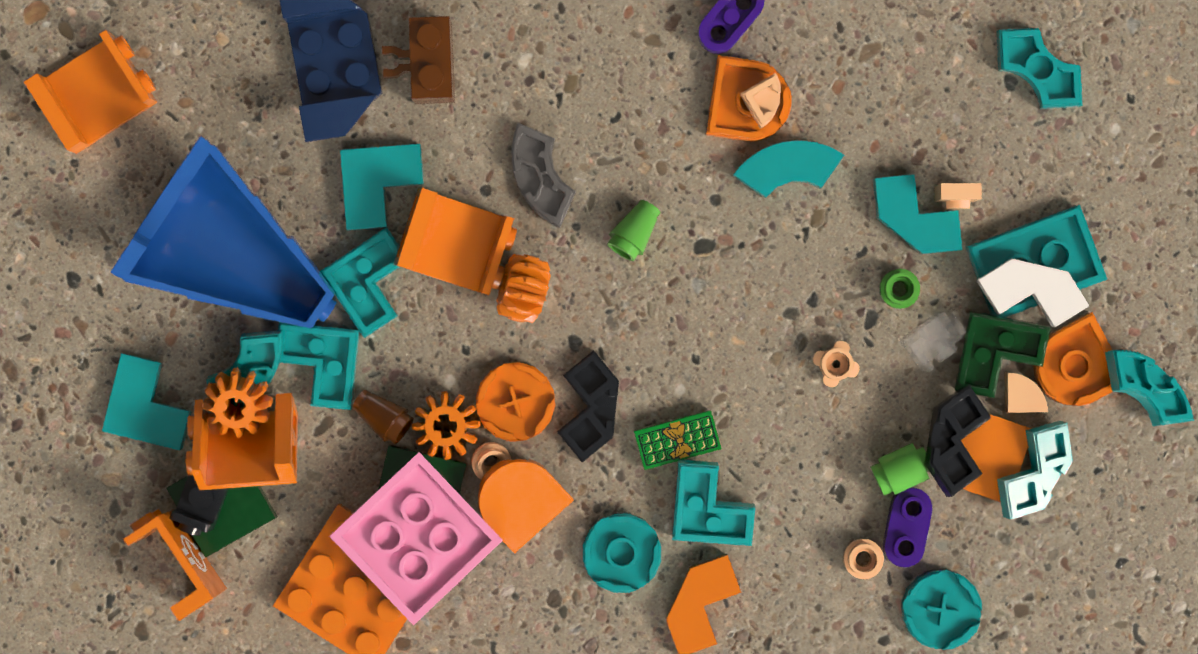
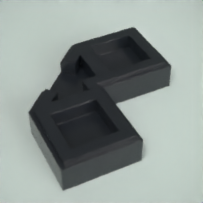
M594 350L563 375L586 403L587 407L557 431L582 463L613 438L619 380Z
M964 385L933 408L924 464L946 497L954 496L982 475V472L961 440L991 419V416L970 385Z

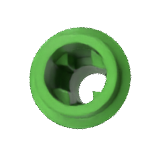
M641 199L609 233L611 238L607 243L608 247L629 261H634L638 255H643L657 217L661 213L660 210L648 201Z

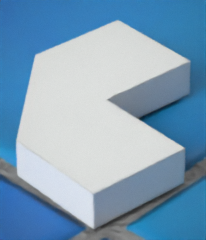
M1010 259L976 280L997 314L1003 313L1032 295L1050 325L1056 327L1089 307L1069 272Z

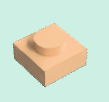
M941 183L934 186V202H946V209H970V202L982 199V183Z

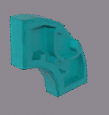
M787 141L774 144L755 153L737 169L733 176L764 198L777 187L790 182H805L821 189L845 155L836 149L817 142Z
M282 330L242 333L239 354L235 362L225 369L223 373L230 377L233 368L238 367L242 377L246 378L250 371H254L256 373L253 381L255 384L267 382L269 385L281 360L283 350ZM218 373L207 377V385L208 383H216L215 377ZM232 398L230 401L236 407L238 403H240V408H243L245 405L240 399H238L237 403H235V398Z
M1111 350L1105 352L1112 392L1126 393L1137 399L1148 412L1153 427L1194 421L1189 401L1180 384L1173 376L1169 377L1157 366L1154 359L1130 350Z

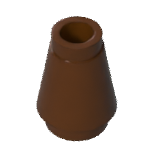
M366 389L358 395L352 405V409L357 412L384 442L389 440L393 444H397L408 432L414 420L413 417L407 414V408L371 393Z

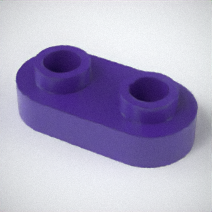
M719 0L704 17L699 26L698 39L702 47L714 54L729 51L760 15L764 7V0H749L750 8L746 10L739 9L736 5V0ZM715 27H720L725 32V38L720 41L714 40L711 37L710 31Z
M911 487L894 495L890 503L883 539V552L890 562L899 567H911L917 564L925 551L933 507L930 497L918 488ZM910 501H917L919 504V511L915 515H908L906 512V506ZM909 540L912 546L911 551L908 554H900L898 551L900 542Z

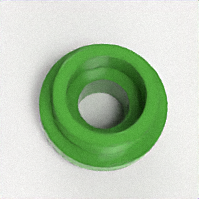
M895 269L888 272L880 283V295L883 301L892 308H907L916 302L920 294V283L917 277L906 269ZM897 281L903 282L906 286V292L901 297L896 296L892 290L894 283Z

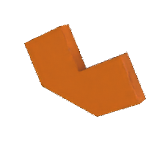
M727 554L691 566L685 575L680 590L666 616V621L678 654H692L717 644L704 606L741 593Z

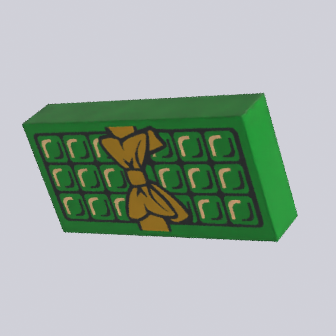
M711 410L634 431L644 470L678 461V459L684 460L722 449Z

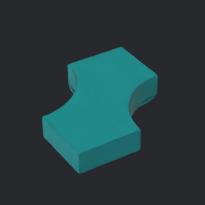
M1039 28L1000 29L996 32L998 71L1014 73L1026 80L1037 95L1040 109L1083 106L1081 66L1064 63L1055 58L1045 47Z

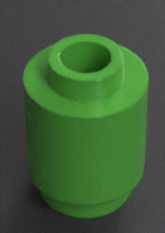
M910 443L878 458L879 463L870 466L883 495L891 492L896 495L930 479L927 473L929 470L924 464L926 456L924 447L916 450L913 443Z

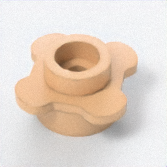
M837 341L834 343L833 348L826 351L819 350L813 356V363L820 367L823 374L822 381L828 387H835L840 380L847 377H856L859 373V364L853 361L849 353L850 346L845 341ZM834 360L840 362L838 368L833 367L832 363Z

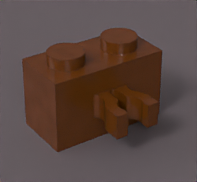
M410 17V49L402 50L396 46H382L383 56L395 55L400 60H410V63L398 64L394 69H383L384 79L398 78L405 73H411V97L415 104L455 103L453 32L450 17Z

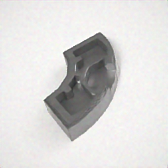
M517 123L511 151L512 167L517 185L531 208L547 222L560 228L576 191L563 183L554 169L552 150L555 138Z

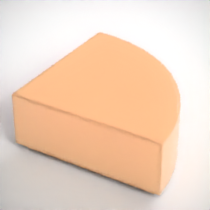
M776 73L740 94L760 129L771 121L780 104L781 86Z
M1005 372V412H1048L1045 396L1032 380L1020 374Z

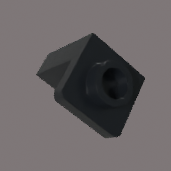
M188 475L177 508L171 512L169 519L179 522L177 529L195 536H200L202 531L208 533L214 530L229 488L199 490L194 476Z

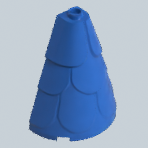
M202 136L198 138L190 153L186 155L110 272L128 283L184 295L191 300L240 309L244 315L312 328L318 319L324 322L337 303L332 299L334 290L294 236H288L259 196L253 194L218 147Z

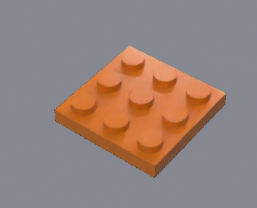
M339 503L273 607L347 654H385L407 618L330 537L354 514L353 511Z

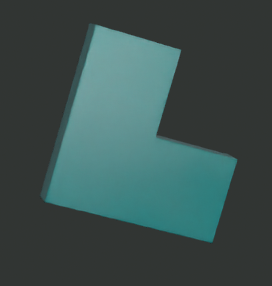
M421 144L340 150L346 230L388 228L385 188L424 185Z
M387 227L320 271L334 290V294L363 338L368 337L398 317L377 282L400 268L393 265L399 244Z
M279 322L278 330L283 332V350L280 363L315 366L310 406L352 410L360 331L322 326L307 328Z
M121 353L102 432L175 450H183L187 433L188 416H191L192 411L153 402L162 362Z
M678 459L672 540L752 546L755 504L716 501L718 462Z

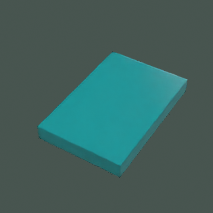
M1080 205L965 247L977 279L1006 261L1016 259L1067 271L1079 290L1108 280ZM982 291L990 315L1008 317L1038 306L1034 297L1030 295L1003 313L997 314Z

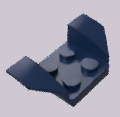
M280 0L282 17L288 24L302 106H299L305 142L343 137L357 123L370 104L383 94L369 15L351 0Z

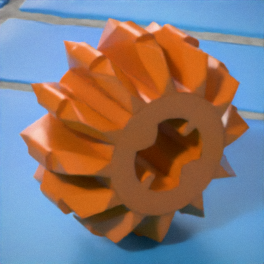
M513 254L509 258L508 263L505 265L496 299L499 315L521 323L523 321L533 323L538 318V315L542 312V306L544 301H546V294L549 289L548 283L551 275L548 262L540 260L539 257L526 254Z
M233 368L230 377L220 372L215 377L216 383H208L204 391L208 398H205L202 402V409L211 411L207 418L208 424H215L217 422L222 424L219 429L221 435L225 434L229 428H232L238 439L243 436L245 429L254 434L259 430V422L265 423L268 421L270 413L267 408L271 407L273 398L264 394L268 388L267 382L257 384L253 382L256 377L254 371H250L247 377L243 378L239 368ZM235 398V403H237L238 399L242 400L245 403L244 407L240 408V403H238L237 407L230 402L231 399Z
M442 391L441 406L430 395L426 397V403L432 410L431 412L421 407L416 408L415 413L426 419V421L413 423L412 430H425L426 435L416 440L418 446L425 444L428 440L433 442L428 450L429 456L433 457L437 453L439 446H443V457L445 460H449L452 456L451 445H454L457 452L462 456L467 453V450L461 439L463 438L473 444L478 440L474 434L466 431L467 428L475 429L481 426L479 420L467 421L466 416L476 411L475 405L468 406L464 411L459 409L464 402V395L459 394L455 398L453 405H449V392ZM448 414L449 420L457 423V430L452 429L450 431L452 436H444L442 429H436V420L439 422L443 419L440 415Z

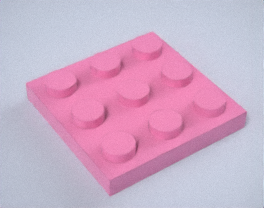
M420 452L330 535L333 541L413 625L503 541Z

